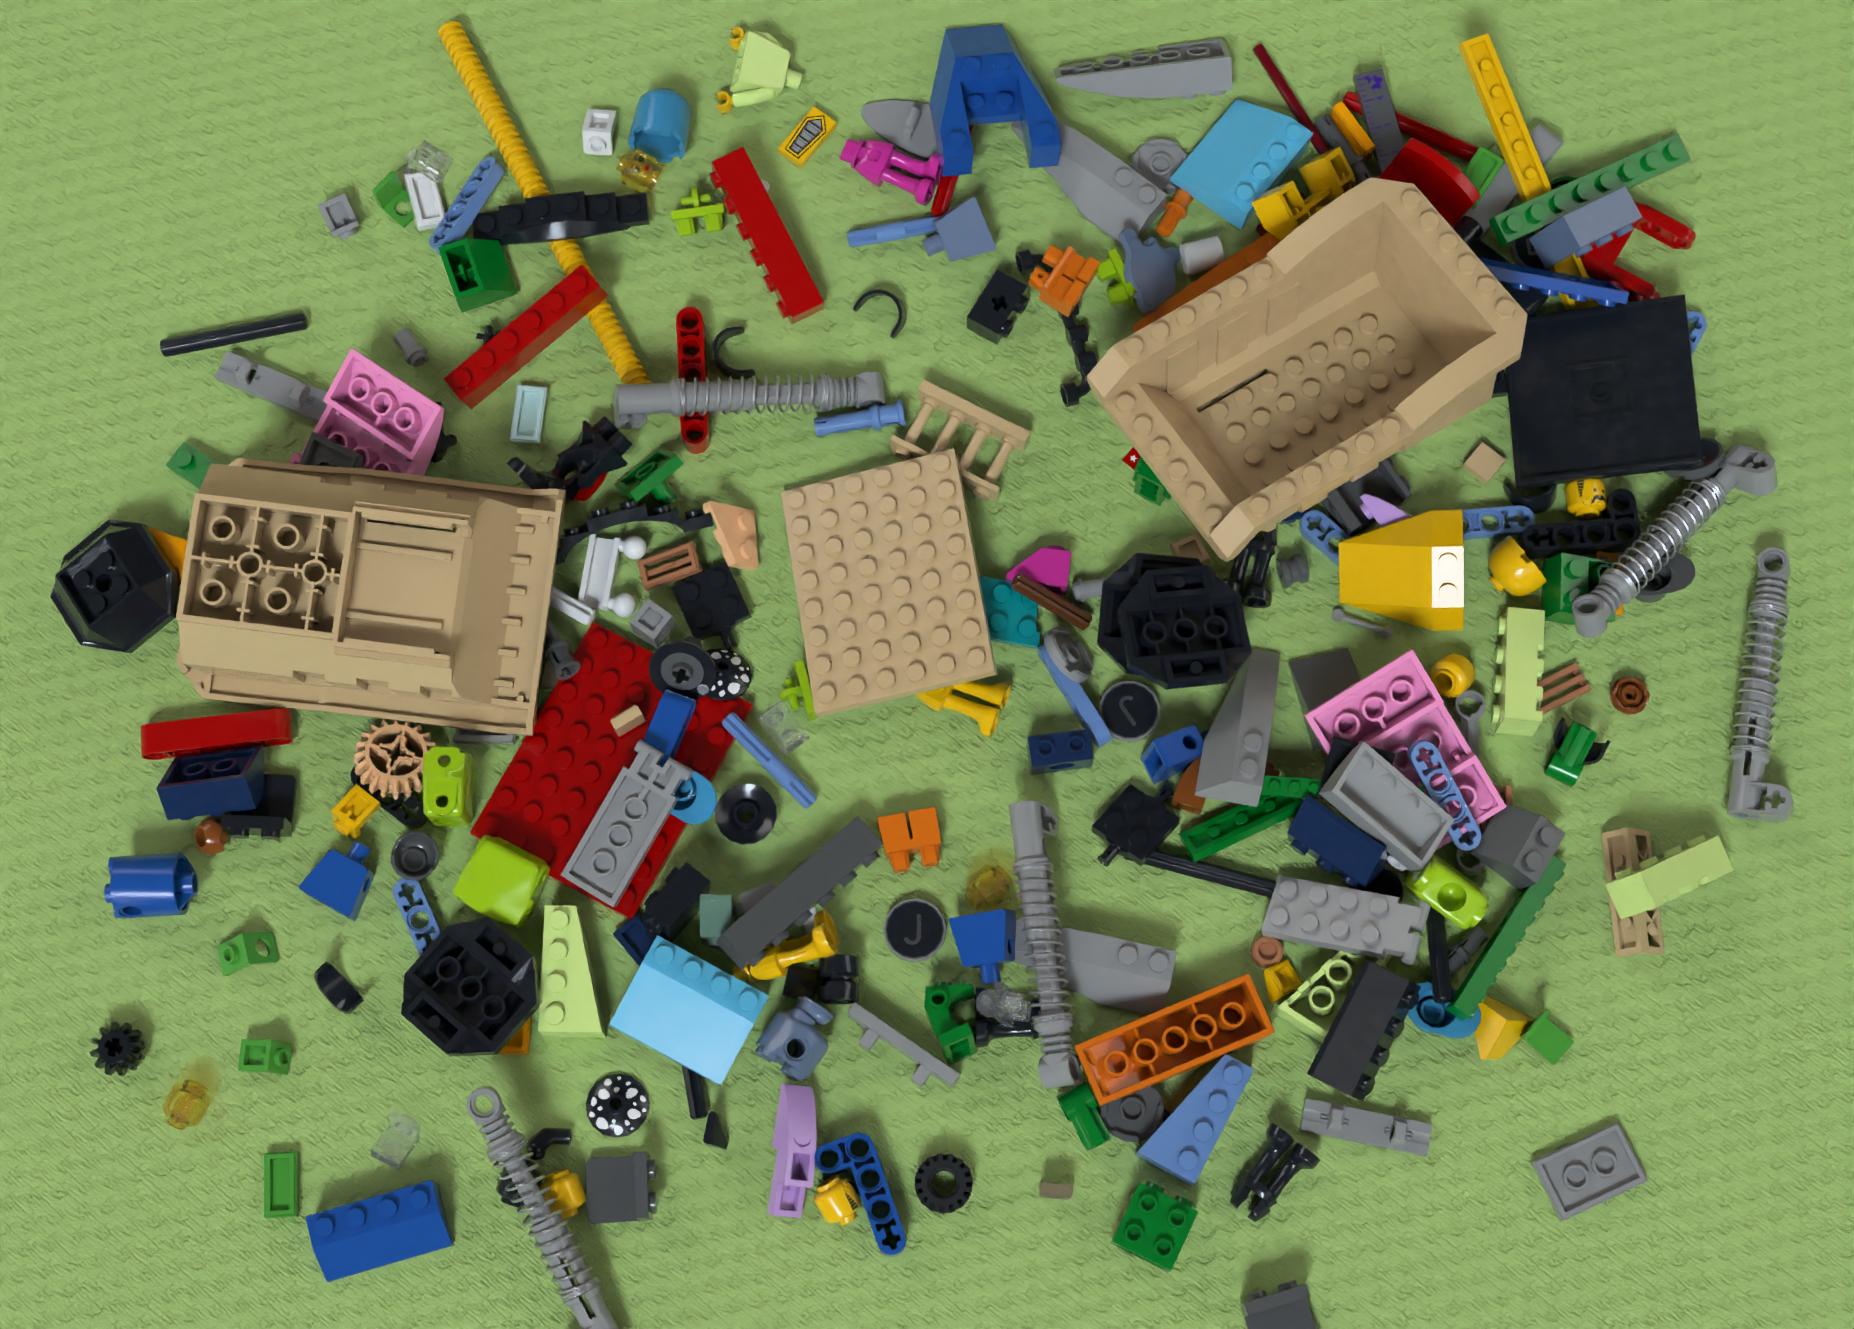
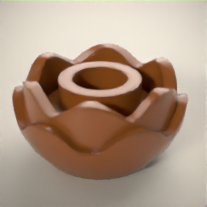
M1632 677L1618 679L1610 691L1612 705L1618 711L1629 715L1637 714L1644 710L1650 697L1645 684L1640 679ZM1627 694H1630V695H1631V699L1627 698L1626 695H1627Z
M207 817L198 824L194 833L195 843L203 853L216 856V853L225 850L224 844L228 837L223 828H221V820Z

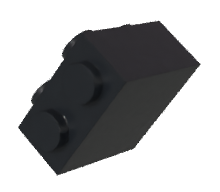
M687 862L680 869L675 867L666 877L665 883L667 884L661 891H653L644 903L646 906L643 913L645 934L653 942L658 935L672 943L700 911V894H709L711 881Z

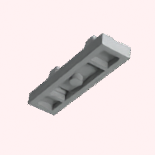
M230 351L227 352L214 376L219 382L317 423L327 407L323 401L327 393L326 391ZM255 371L256 374L251 383H249V378L252 372Z
M854 1002L847 1012L849 1018L866 1029V1032L859 1041V1045L864 1049L870 1051L880 1038L919 1065L911 1078V1081L922 1087L931 1074L951 1088L954 1087L960 1078L959 1073Z
M1305 1098L1299 1131L1426 1157L1432 1124ZM1392 1124H1394L1395 1131L1390 1140Z

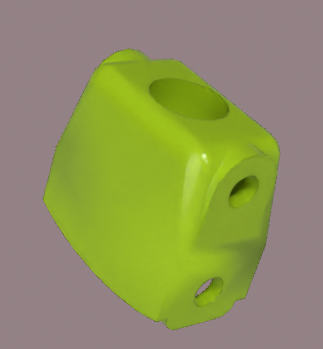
M432 747L429 753H424L423 812L435 826L459 828L467 827L472 823L477 766L469 752H461L457 747ZM442 756L450 757V761H444L441 766L439 765V759Z
M485 834L479 841L470 861L463 869L453 890V896L458 899L460 898L464 903L483 915L500 922L512 924L514 928L520 929L527 924L534 912L543 885L550 872V866L541 858L500 837H491Z
M1434 853L1424 870L1408 871L1403 879L1404 884L1418 898L1430 904L1433 909L1462 929L1475 927L1488 910L1490 895Z

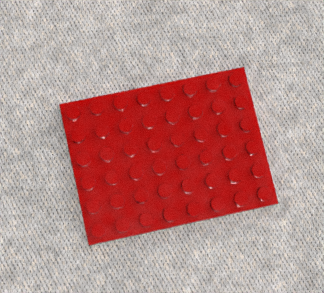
M592 622L572 656L579 661L580 670L569 679L558 680L537 717L533 736L526 735L470 834L479 840L485 834L491 837H500L541 858L550 866L548 874L550 878L630 920L638 914L688 823L683 822L672 814L669 815L617 907L608 905L561 876L623 766L630 768L638 752L634 748L639 740L643 741L663 696V693L655 687L649 675V662L653 653ZM704 695L696 699L693 716L674 760L704 776L709 782H712L736 740L723 727L722 721L730 713L734 712L745 723L754 708L753 704L739 697L733 700L718 701ZM633 705H637L644 716L645 722L619 737L610 722L611 719Z

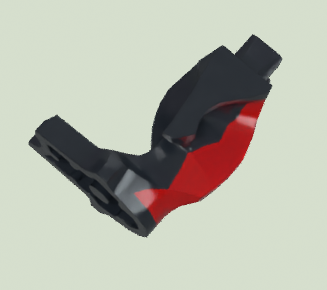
M604 416L594 427L586 420L583 421L582 431L578 440L570 448L557 455L559 459L556 466L549 472L536 471L519 457L510 459L507 464L531 489L566 490L565 505L572 501H586L598 490L607 472L625 467L628 463L622 455L633 444ZM576 471L574 476L565 480L568 473Z

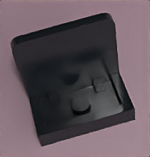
M264 774L265 793L257 808L246 813L234 811L230 815L222 814L221 828L228 832L230 837L240 839L249 838V835L261 836V838L268 840L292 837L297 779L293 775Z

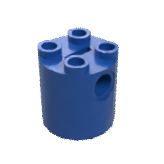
M183 853L131 855L109 858L108 868L111 878L110 884L105 885L104 896L107 903H112L115 918L184 915L189 909L191 897L198 893L197 873Z

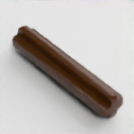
M1022 573L1014 577L1011 583L1012 589L1081 630L1089 627L1092 621L1091 614Z

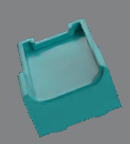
M979 576L991 641L1033 649L1038 648L1041 632L1036 631L1037 609L1040 605L1012 589V582Z

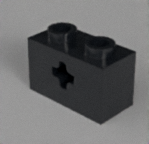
M997 269L968 314L967 329L996 345L1002 336L1007 338L1014 327L1012 320L1017 313L1022 314L1029 303V298H1027L1028 286Z

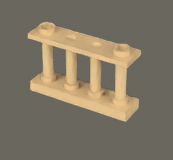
M923 380L918 389V400L921 401L922 407L904 439L892 435L890 447L893 454L899 459L906 461L945 451L959 424L966 423L974 427L975 433L959 460L962 484L973 490L974 495L985 501L991 499L997 502L1000 497V487L994 484L1011 452L1016 449L1025 451L1030 442V431ZM938 409L948 414L949 419L929 453L914 444L932 412ZM991 435L1001 440L1002 446L984 479L968 472V469L985 438Z

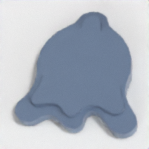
M1126 228L1119 234V239L1126 256L1124 263L1126 283L1131 281L1137 291L1133 296L1137 301L1139 310L1149 314L1155 311L1160 303L1169 299L1173 294L1176 283L1175 267L1180 261L1181 255L1174 247L1162 248L1153 237L1148 238L1142 244L1135 231L1131 228Z

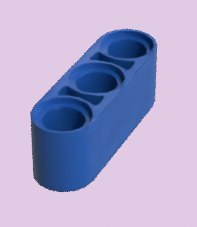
M670 690L664 692L643 739L644 742L664 753L659 765L665 764L670 757L675 758L696 707V700Z

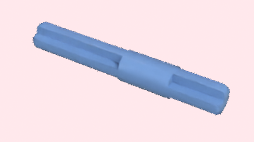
M939 216L848 231V244L853 248L936 233L932 221Z
M734 712L730 713L722 721L723 727L804 808H809L816 801L817 795Z

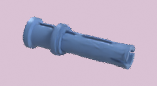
M902 399L890 405L878 406L877 404H872V406H869V409L858 412L814 418L817 437L873 427V430L876 429L878 431L884 426L896 424L906 426Z

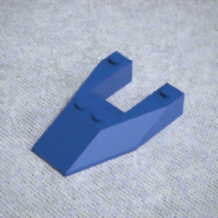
M1003 25L945 29L929 104L942 177L972 174L974 152L969 125L1020 121L1029 168L1058 166L1061 140L1057 120L1045 91Z

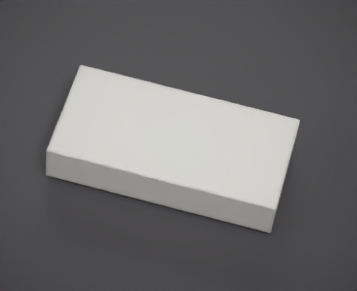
M429 170L405 174L404 181L417 230L437 228L445 216L434 171Z

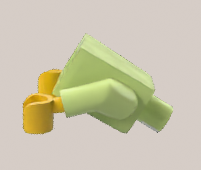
M740 27L732 29L733 36L736 39L729 38L728 40L732 49L738 50L730 92H733V95L729 96L725 91L718 92L716 95L718 101L727 100L722 105H716L719 112L729 113L733 109V105L735 107H742L770 101L778 96L784 86L793 89L799 87L802 73L788 69L790 53L782 47L772 34L747 31L744 34L743 29Z

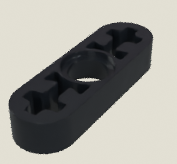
M355 766L353 767L350 775L352 783L354 785L357 784L378 800L381 808L410 829H418L426 823L428 818L423 812V804L413 795L404 801L406 796L402 792L399 793L398 799L394 802L384 803L381 800V790L378 789L371 794V791H369L370 784H360V776L356 775ZM403 802L412 810L419 807L417 813L420 816L417 820L411 818L407 821L408 814L400 808Z

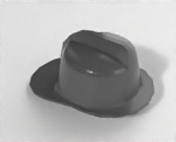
M1676 553L1672 559H1669L1666 566H1663L1661 571L1655 574L1654 578L1647 582L1643 589H1640V593L1635 598L1641 602L1653 603L1661 600L1667 593L1685 589L1692 583L1695 577L1693 562L1685 555ZM1646 574L1648 579L1652 576L1650 574Z

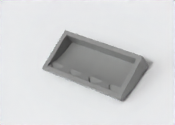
M1361 741L1347 755L1319 792L1321 796L1368 836L1386 847L1387 852L1409 871L1424 870L1455 820L1364 741Z

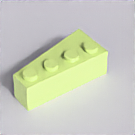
M1507 607L1504 615L1498 618L1497 634L1502 635L1501 646L1497 645L1495 652V664H1500L1499 675L1494 676L1493 693H1498L1497 705L1493 704L1491 712V723H1496L1495 733L1533 736L1543 721V711H1539L1543 699V687L1537 686V681H1541L1544 670L1543 657H1539V652H1542L1544 648L1545 610Z
M1703 834L1686 841L1688 848L1682 850L1681 846L1678 845L1662 852L1665 858L1659 861L1657 856H1653L1639 862L1638 864L1641 869L1634 871L1631 866L1614 873L1616 880L1605 884L1620 919L1657 908L1667 901L1676 899L1682 894L1700 887V885L1734 871L1719 836L1706 840Z
M545 905L538 1032L546 1037H606L581 912L577 906Z
M1339 951L1308 981L1306 980L1292 996L1277 1007V1015L1323 1043L1365 959L1385 967L1392 955L1386 954L1384 959Z

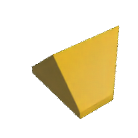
M1486 996L1481 1003H1478L1481 1011V1022L1475 1031L1480 1060L1501 1059L1521 1039L1520 1036L1535 1019Z

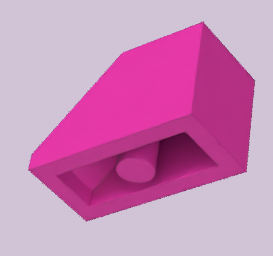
M1056 545L1040 548L1007 573L1006 581L1012 582L1017 574L1022 573L1052 592L1066 595L1071 551H1065L1064 547Z

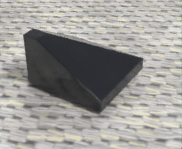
M790 965L782 995L796 999L799 996H805L814 1001L819 970Z
M710 1111L703 1142L706 1146L727 1150L728 1143L716 1112Z

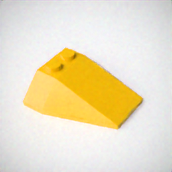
M1462 509L1429 510L1338 542L1340 603L1432 631L1463 630L1464 549Z

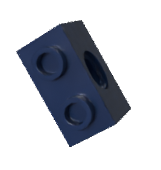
M1089 729L1027 737L1026 746L1031 775L1092 767L1094 758Z

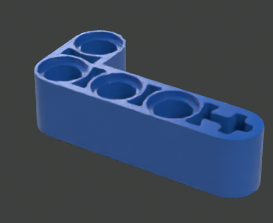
M854 1133L819 1147L814 1158L820 1172L825 1175H835L852 1169L880 1251L890 1257L901 1254L906 1246L905 1233L871 1138L864 1133ZM859 1140L865 1141L869 1145L868 1153L863 1157L854 1156L851 1153V1146L854 1142ZM827 1151L835 1152L839 1158L836 1166L832 1168H826L821 1165V1156ZM867 1171L876 1172L880 1177L877 1186L873 1188L865 1187L861 1183L863 1174ZM880 1201L886 1202L890 1206V1213L884 1219H878L872 1214V1207ZM893 1220L896 1221L897 1225L890 1226L893 1236H900L901 1238L897 1242L895 1250H891L889 1245L883 1246L882 1242L887 1240L885 1230L883 1228L878 1232L876 1226H884Z

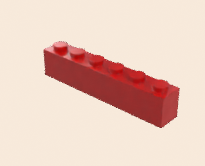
M744 147L712 161V172L709 173L711 181L716 189H722L726 197L722 200L729 215L735 214L739 222L736 228L741 239L749 241L752 250L749 251L755 266L761 265L766 275L762 277L770 293L775 292L779 302H776V306L782 318L788 317L792 325L823 310L824 301Z
M581 264L444 378L445 382L457 397L472 410L608 297L607 293Z

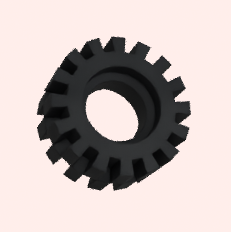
M941 1153L927 1158L916 1172L915 1191L923 1206H926L932 1212L935 1211L939 1214L955 1212L965 1205L971 1195L973 1180L970 1169L964 1164L963 1160L954 1157L952 1154L944 1155ZM940 1171L950 1172L956 1179V1188L948 1196H939L931 1188L933 1176Z

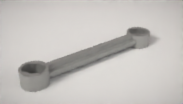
M1466 690L1455 699L1452 705V712L1454 717L1460 722L1461 734L1472 752L1479 759L1478 720L1486 710V701L1479 692ZM1464 698H1472L1479 705V710L1471 714L1470 717L1464 715L1459 709V705L1462 704ZM1473 831L1465 832L1462 834L1461 839L1465 842L1470 841L1469 835ZM1458 848L1453 860L1459 872L1465 875H1475L1485 867V864L1481 861L1479 864L1472 866V869L1464 866L1460 857L1463 856L1465 850Z

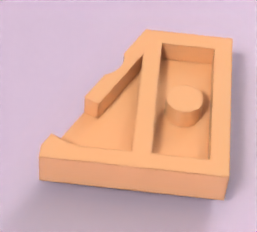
M714 501L704 503L703 510L705 514L711 512L718 528L713 533L717 542L722 547V553L728 567L749 571L759 568L754 510Z

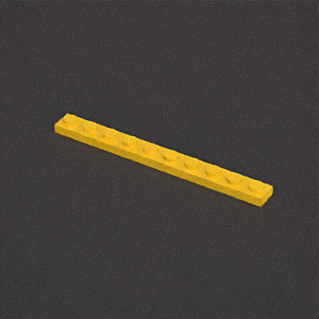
M1486 33L1462 42L1458 47L1522 203L1551 191L1552 187L1489 34ZM1544 228L1539 229V230L1535 231L1534 233L1536 234V233H1538L1539 231L1543 230ZM1575 255L1549 268L1550 271L1588 278L1581 258H1576ZM1559 292L1566 311L1599 306L1597 300L1590 299L1589 297H1587L1586 302L1570 299L1568 298L1569 295Z

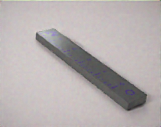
M1382 68L1356 74L1352 78L1368 136L1375 144L1373 153L1379 175L1404 147Z

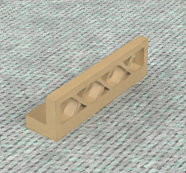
M1626 827L1601 833L1607 883L1616 880L1614 873L1631 866L1634 871L1641 869L1638 863L1653 857L1650 832L1648 830ZM1636 838H1639L1640 851L1637 848ZM1609 895L1616 956L1665 954L1659 907L1648 910V913L1645 911L1620 919ZM1648 932L1651 935L1652 946H1649Z

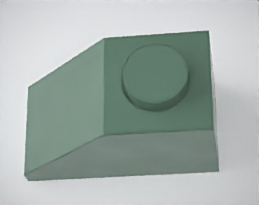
M700 894V938L702 942H707L708 947L721 948L716 941L725 930L735 923L736 904L732 895Z

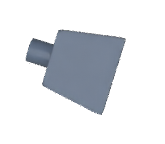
M973 196L966 198L932 221L936 234L922 240L928 257L944 250L949 261L997 249L978 202Z

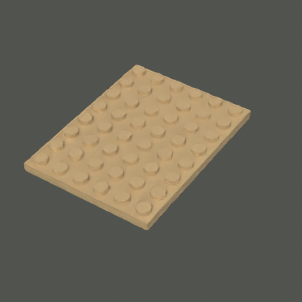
M954 448L781 492L814 712L817 717L997 675L958 456Z

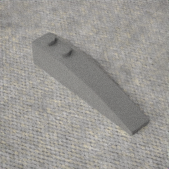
M1224 38L1159 46L1157 47L1158 52L1152 54H1145L1143 50L1132 52V56L1129 59L1124 60L1117 56L1107 57L1101 61V65L1096 66L1094 62L1088 61L1055 68L1054 70L1057 84L1083 91L1122 97H1180L1181 99H1192L1197 97L1198 94L1209 93V95L1218 96L1225 94L1226 91L1233 90L1231 55Z
M1057 120L1061 140L1058 166L1043 167L1044 170L1060 185V189L1065 196L1073 201L1082 217L1122 246L1119 234L1126 228L1133 229L1140 238L1165 210L1167 194L1112 153ZM1015 121L1011 125V129L1025 145L1020 121Z
M1251 649V655L1241 666L1203 742L1195 796L1257 807L1264 781L1280 654Z
M1016 919L1014 962L1026 967L1034 966L1033 957H1024L1025 954L1033 953L1032 947L1022 944L1026 942L1025 933L1020 932L1025 929L1024 921ZM1057 926V929L1062 932L1058 937V941L1063 943V947L1055 951V953L1065 956V959L1057 964L1067 969L1064 974L1058 976V978H1064L1068 981V984L1064 987L1074 992L1076 991L1100 1005L1143 1015H1149L1165 1008L1177 955L1176 951ZM1054 944V948L1061 946L1059 944ZM1056 956V961L1061 959L1062 957ZM1057 968L1058 973L1063 971V969Z

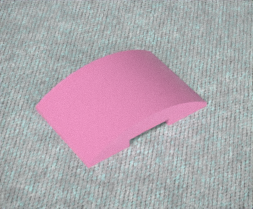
M351 348L323 399L328 405L313 432L319 433L365 456L361 468L424 476L440 435L444 408L371 359ZM306 445L301 454H293L289 463L299 464ZM368 519V522L391 524V525H394V524H395L394 522H386V521H378V520H370V519Z
M1413 649L1408 650L1304 714L1327 757L1333 736L1358 743L1364 741L1369 746L1396 753L1392 766L1415 786H1423L1409 760L1408 749L1414 741L1426 739L1433 743L1440 752L1477 825L1507 807L1479 759L1470 749L1443 704L1442 697ZM1423 747L1418 749L1420 754L1416 759H1422L1428 768L1439 765L1438 762L1436 765L1430 763L1427 754L1431 750H1426ZM1442 773L1434 774L1429 781L1430 787L1435 790L1441 789L1445 785L1446 778ZM1451 800L1444 805L1443 810L1452 817L1459 812L1460 805L1458 801ZM1461 821L1455 823L1460 828L1462 834L1468 831L1464 828ZM1447 832L1437 849L1451 841Z

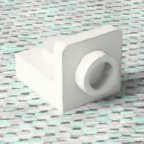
M587 109L582 128L585 154L609 156L613 154L612 138L617 122L616 111Z

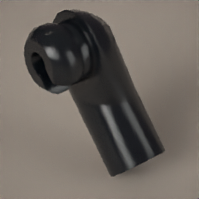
M564 1128L541 1129L528 1140L526 1149L528 1153L533 1152V1155L529 1158L532 1160L543 1159L545 1150L551 1144L570 1145L572 1130Z

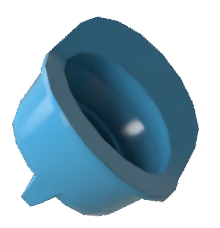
M694 771L688 782L682 780L674 794L679 800L670 814L689 824H702L709 820L715 812L717 795L712 783Z
M1431 982L1416 984L1421 987L1419 999L1415 1007L1409 1010L1408 1016L1418 1029L1425 1033H1435L1458 1039L1470 1036L1477 1030L1481 1022V1011L1478 1005L1476 1007L1477 1012L1472 1018L1461 1021L1446 1009L1449 1002L1440 1004L1433 1001ZM1451 989V990H1452V998H1453V996L1455 995V993L1457 992V990H1455V989Z

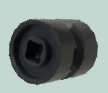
M835 954L827 958H819V976L823 978V981L819 983L818 1002L842 1005L858 1003L859 984L854 979L859 976V957Z

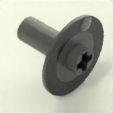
M688 636L682 641L667 642L657 648L649 662V675L655 687L663 694L666 690H670L696 700L706 695L712 689L716 680V666L709 653L702 648L701 641L696 637Z

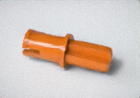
M1178 188L1171 202H1167L1165 206L1166 212L1157 225L1156 232L1165 238L1169 237L1180 219L1186 217V210L1194 197L1187 191Z

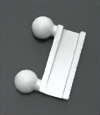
M596 534L590 535L578 600L593 609L606 611L612 609L620 617L632 615L636 609L634 597L628 593H620L613 597V586H615L619 553L623 552L626 557L633 560L642 558L647 550L644 539L636 535L630 536L625 540L614 537L613 540L598 538Z

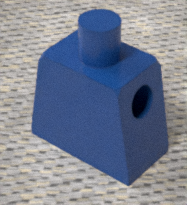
M1191 725L1154 739L1140 757L1153 784L1155 785L1185 771L1196 759L1200 758L1203 742L1210 729L1199 733L1196 726Z
M357 841L353 843L346 856L331 849L298 888L308 896L356 921L374 878V874L362 866L371 850Z
M999 909L949 918L962 965L966 968L980 967L982 985L1000 983L999 964L1014 962L1016 911Z

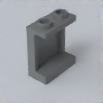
M1389 456L1379 462L1376 469L1354 482L1347 481L1329 492L1327 498L1320 502L1336 525L1353 537L1377 522L1374 517L1369 520L1359 507L1363 503L1360 498L1363 494H1371L1397 507H1401L1407 503L1411 495V488L1405 477L1399 476L1393 469V462Z

